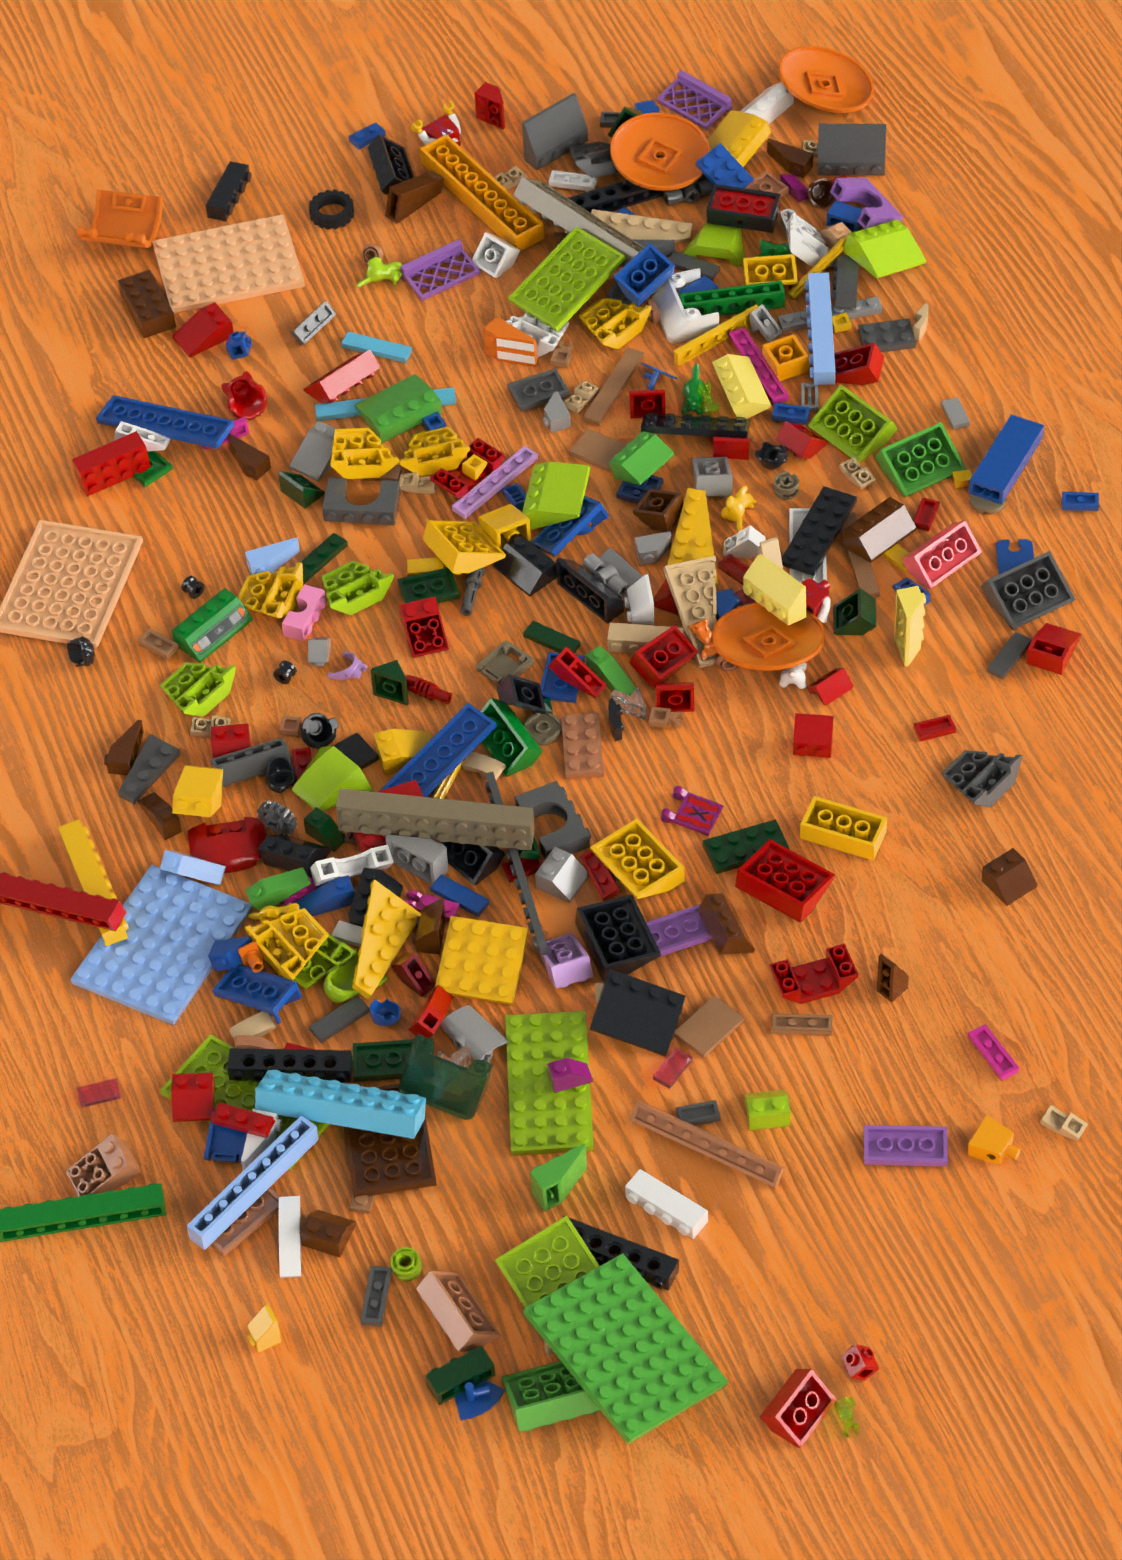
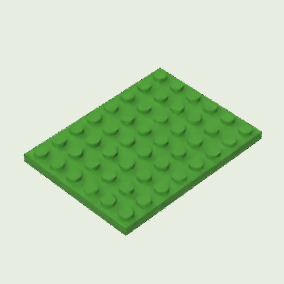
M624 1254L615 1257L523 1310L524 1316L627 1444L724 1388L729 1382Z

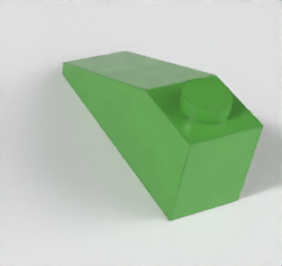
M600 645L586 654V665L622 701L637 692V688L613 656Z
M302 867L261 879L245 889L251 905L260 912L265 906H276L311 884L305 869Z

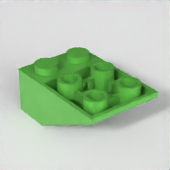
M585 1144L575 1146L565 1154L555 1156L551 1161L538 1165L530 1171L532 1195L544 1212L562 1203L587 1169Z

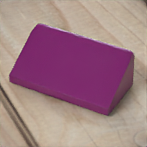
M780 175V181L789 187V193L797 202L808 198L807 188L795 175Z

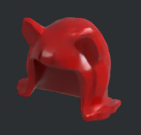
M245 371L242 376L232 379L230 383L221 384V389L227 397V407L236 418L255 419L256 416H260L267 406L266 391L261 384L258 385L253 380L248 371Z

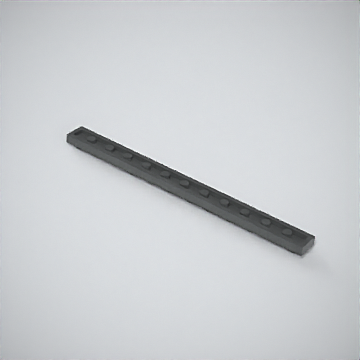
M493 771L486 773L488 781L484 783L487 793H492V795H489L490 803L503 805ZM509 848L506 851L508 862L513 861L510 868L512 875L518 878L514 879L517 891H522L519 897L521 904H526V908H523L526 920H531V922H528V927L531 934L535 933V937H532L535 949H540L541 956L548 954L546 940L518 850Z

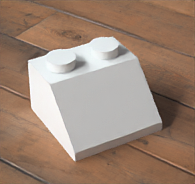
M485 232L472 261L481 270L498 278L514 265L520 249L496 235Z
M648 574L627 589V597H624L625 608L629 609V611H626L627 621L631 622V624L654 626V601Z

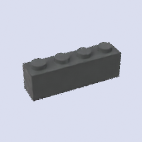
M839 255L838 262H834L832 300H836L835 307L856 308L858 263L848 255Z
M278 738L210 759L212 768L223 769L222 786H229L232 783L246 781L254 776L265 775L268 763L274 758L284 757L290 762L291 760L286 742L283 738Z

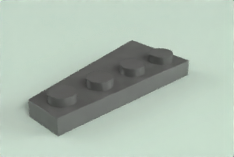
M150 734L118 792L119 797L135 804L181 755L180 749Z

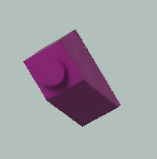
M570 1058L547 1063L548 1078L554 1093L593 1082L587 1063Z

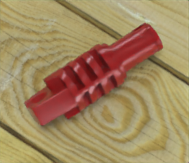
M405 676L407 689L414 694L429 700L436 699L445 704L451 702L452 693L440 689L437 684L419 677Z

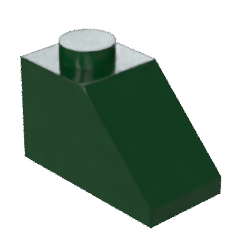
M316 807L304 818L306 834L324 846L330 847L333 852L345 843L344 839L346 836L344 833L339 831L338 825L332 817Z

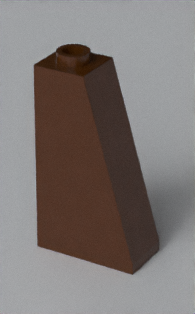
M430 171L389 187L385 216L396 224L401 222L442 193L444 178L434 171Z

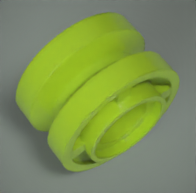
M403 1247L396 1250L391 1256L390 1264L394 1275L399 1280L412 1281L420 1275L422 1263L414 1249ZM410 1262L408 1266H402L404 1263Z

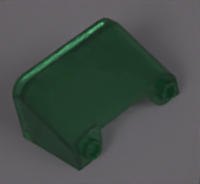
M417 1034L401 1077L400 1092L402 1094H416L420 1097H425L426 1105L465 1120L473 1118L486 1094L493 1064L484 1060H475L470 1064L469 1068H465L431 1054L433 1049L432 1041L427 1037Z

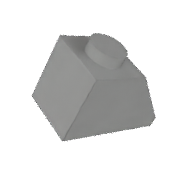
M558 391L554 392L544 408V417H542L544 426L548 427L551 433L571 427L570 413Z
M670 531L635 537V551L639 565L657 563L671 547Z
M312 637L308 640V662H313V666H324V663L329 661L331 637Z

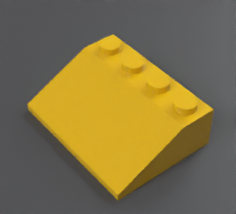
M731 110L709 137L708 142L710 150L721 143L744 167L771 131L766 120L754 114Z
M427 520L423 541L453 574L471 573L506 557V554L476 522Z
M637 818L590 847V850L636 899L668 892L685 881L684 866Z

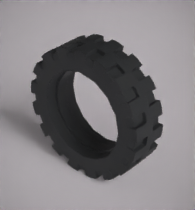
M325 190L323 193L319 192L309 203L311 221L320 228L324 227L326 229H338L340 226H346V223L349 224L351 218L353 219L354 217L353 199L343 191ZM328 204H338L345 208L342 212L335 215H325L319 212V209Z

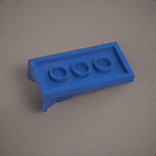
M584 495L579 518L546 526L531 543L542 552L555 557L576 535L580 536L589 533L599 523L608 519L609 515L601 502Z
M241 964L230 969L212 990L214 996L269 1013L270 1016L274 1017L277 1025L281 1023L278 1011L283 1005L299 1000L302 997L295 981L263 971L253 972L250 967Z

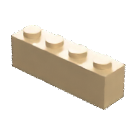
M610 622L607 638L608 651L634 654L670 627ZM677 627L684 634V628Z

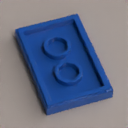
M548 652L540 686L543 699L550 698L553 701L576 703L579 689L560 679L548 667L560 653ZM576 655L583 663H585V656Z

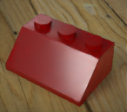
M796 1369L760 1415V1418L773 1433L801 1448L837 1399L812 1369Z

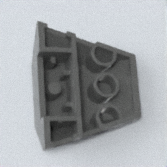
M598 141L569 147L576 165L591 178L619 173L611 159V144Z
M965 750L941 774L946 781L975 805L992 807L1014 785L1022 755L1005 757V754L999 753L997 756L988 755L987 752Z

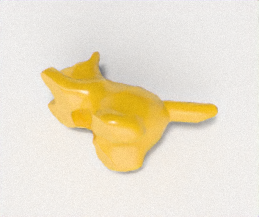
M747 486L742 487L735 495V498L731 495L726 500V506L721 511L723 519L736 522L738 532L742 530V517L745 508L753 509V503H757L749 493H746L748 490Z
M289 903L286 906L280 907L269 905L263 907L260 912L249 913L247 916L252 920H260L261 924H263L265 920H276L281 918V915L299 910V904Z

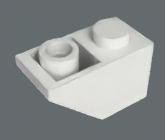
M748 526L724 541L723 555L726 557L752 558L759 554L760 542L765 541L766 537L752 526Z

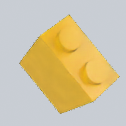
M512 504L478 516L479 526L501 550L507 542L519 534L531 542L530 519Z
M185 765L173 794L172 813L211 817L221 807L223 769Z

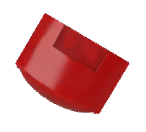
M244 817V820L206 825V823L197 825L187 831L190 856L226 866L224 873H233L257 865L256 862L262 859L258 848L266 838L265 825L261 823L262 819L254 817Z

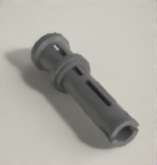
M483 567L469 573V577L465 581L466 592L460 609V613L464 616L472 614L476 593L482 584L481 577L485 573Z

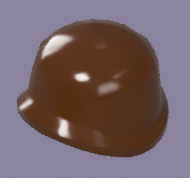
M820 178L810 183L807 188V194L811 203L819 208L827 207L834 198L830 193L834 183L827 178Z

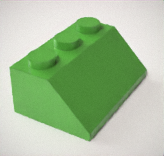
M643 431L619 453L615 454L609 461V465L615 479L641 485L675 454L656 434Z

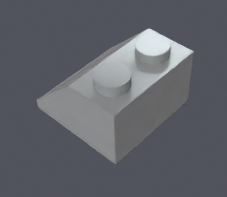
M557 847L552 849L535 873L537 889L569 903L589 877L587 870L571 853Z

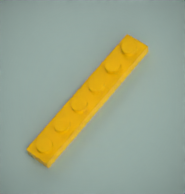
M754 305L746 309L744 312L719 324L703 335L674 350V363L679 367L729 339L728 332L743 327L745 329L750 327L749 314L759 306Z

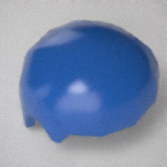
M375 999L370 1004V1016L378 1026L388 1027L394 1025L401 1018L400 1006L389 999H386L384 1002H379Z

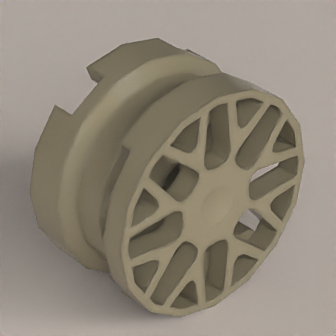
M782 472L776 475L774 478L775 496L782 500L795 498L799 493L798 477L795 474L791 475L790 472Z

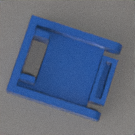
M210 1121L204 1159L210 1161L212 1156L213 1161L238 1163L239 1160L241 1163L247 1133L212 1124Z

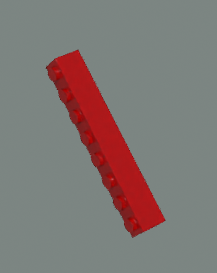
M6 872L0 873V904L115 932L127 913L122 903L115 898L107 899L98 894L94 896L85 891H73L68 887L61 888L52 883L44 884L38 880L32 881L22 876L15 877Z

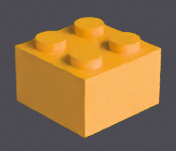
M795 334L762 345V355L779 381L809 372V355Z

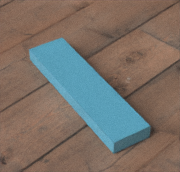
M347 332L341 342L342 348L358 352L371 350L375 356L406 363L412 352V347L352 332Z

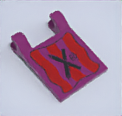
M676 786L673 790V798L683 800L677 814L667 808L663 809L661 820L666 823H675L709 836L723 809V805L689 793L682 787Z

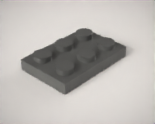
M910 319L858 325L862 346L876 343L881 352L916 348Z
M556 368L507 384V389L521 412L548 403L554 392L558 391L561 398L569 396V390Z

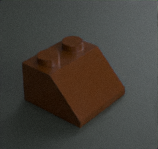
M649 489L634 508L633 514L652 530L669 532L681 515L684 504L681 493Z
M1014 848L983 866L982 882L1006 906L1037 887V882L1027 861Z
M439 899L422 908L421 915L417 916L416 928L418 930L413 934V944H416L417 952L440 954L446 927L444 899Z
M316 1210L307 1216L299 1232L302 1246L340 1258L357 1223L350 1219Z

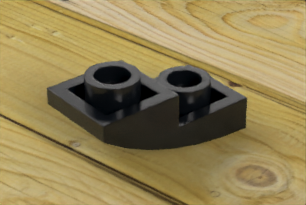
M612 698L609 699L608 704L609 726L616 742L622 739L624 727L621 722V715H623L621 706L616 704Z

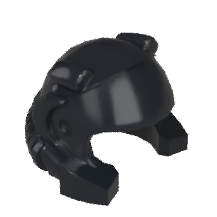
M313 713L304 718L303 722L300 723L302 740L313 749L326 747L336 738L338 723L335 717L327 719L323 714Z

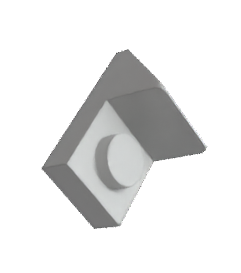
M763 304L749 314L752 333L758 329L768 343L783 332Z

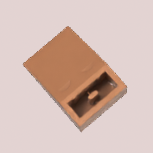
M110 1134L66 1170L78 1197L113 1190L125 1185L141 1172L126 1141L114 1134Z

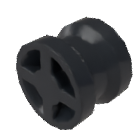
M188 576L181 586L182 591L189 593V596L193 599L198 598L205 588L204 584L197 581L194 576Z
M281 661L279 668L274 671L273 676L280 683L288 684L291 681V677L296 674L297 669L292 663Z

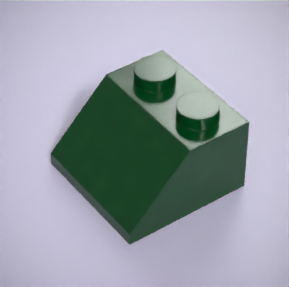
M861 588L834 605L835 635H864L876 627V599Z

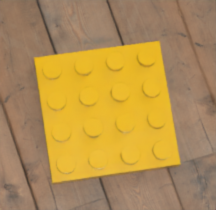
M451 916L435 987L439 985L452 996L513 1005L529 929Z

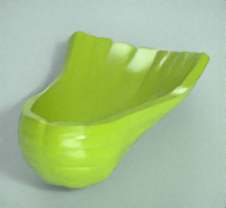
M355 949L356 955L332 970L325 978L323 990L330 1000L342 1003L360 994L352 988L355 968L358 964L359 949ZM385 974L377 987L387 981Z

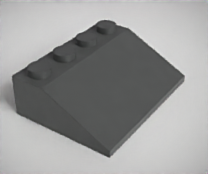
M575 93L522 122L524 160L536 170L570 152L569 147L582 145L588 141V128Z
M819 124L818 175L885 176L886 124Z
M1050 551L987 580L981 586L989 603L1012 630L1075 601Z

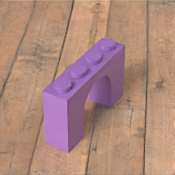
M836 178L830 193L839 202H857L867 206L863 208L857 221L864 229L896 219L902 222L903 216L867 178Z

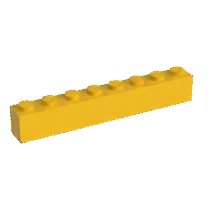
M80 819L58 827L83 891L94 896L98 894L107 899H117L114 891H109L112 889L109 879H104L103 877L107 875L103 864L98 865L101 860L98 852H93L96 848L92 838H87L90 836L87 826H82ZM123 918L116 932L99 928L105 945L109 946L127 939L126 930L129 927L126 919Z

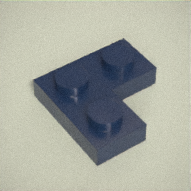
M651 475L640 486L623 481L616 493V498L638 504L649 489H661L663 478Z

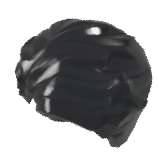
M764 442L762 448L755 451L759 462L766 469L774 470L787 462L788 452L786 446H774L769 442Z
M81 636L67 643L69 658L71 662L78 664L75 665L76 667L93 664L95 656L94 646L88 638Z
M278 757L270 760L268 763L265 782L272 791L283 793L290 786L294 785L297 775L287 758Z

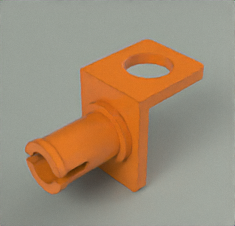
M256 941L240 947L238 952L242 959V964L250 967L253 972L262 971L264 967L262 962L264 960Z

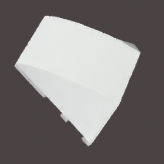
M792 213L788 224L790 251L805 263L814 267L830 248L825 245L827 242L815 227L795 213ZM835 259L828 267H834V262H838V259Z
M524 313L522 317L511 316L510 320H506L507 323L536 340L537 358L554 350L569 326L567 321L556 332L528 313Z

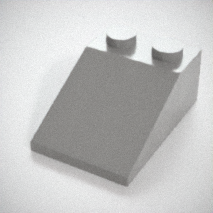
M318 420L306 434L289 468L319 482L332 468L330 465L336 428Z
M727 457L691 458L695 489L704 490L706 498L710 496L725 498L728 495H732V471Z
M387 835L385 837L386 845L389 846L394 862L393 864L425 882L433 885L441 874L445 876L449 872L447 849L442 843L418 837Z

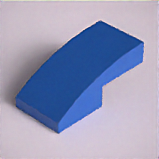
M436 412L422 418L421 425L427 431L445 427L446 423L440 414Z

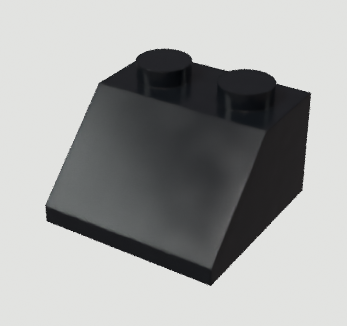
M509 674L498 685L497 692L501 703L539 714L546 713L540 683Z

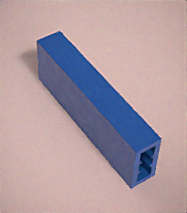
M1010 415L971 477L968 493L1003 504L1043 439L1044 425Z

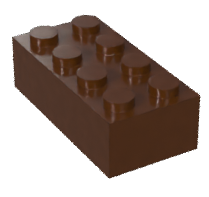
M150 270L118 280L120 295L144 338L176 328L174 312Z

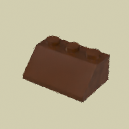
M723 893L706 894L698 908V912L719 954L753 953L755 948L731 902Z

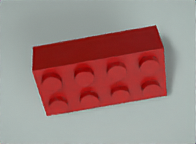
M137 431L72 459L78 483L87 497L133 477L134 473L140 474L151 467L145 443Z

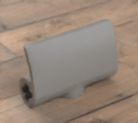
M609 548L599 558L593 553L589 554L583 561V566L622 598L627 595V589L643 577L612 548Z
M470 1005L452 1012L440 1024V1028L453 1040L456 1048L461 1053L467 1052L481 1066L491 1060L495 1048L508 1043V1040Z

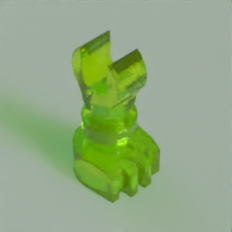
M709 382L706 383L707 390L702 388L701 383L698 386V391L703 396L702 401L705 403L702 406L704 414L719 410L718 403H712V386Z
M848 1397L834 1403L836 1411L840 1414L841 1420L844 1421V1435L849 1438V1427L854 1428L856 1435H858L859 1425L853 1420L854 1415L852 1412L853 1407H855L854 1399Z

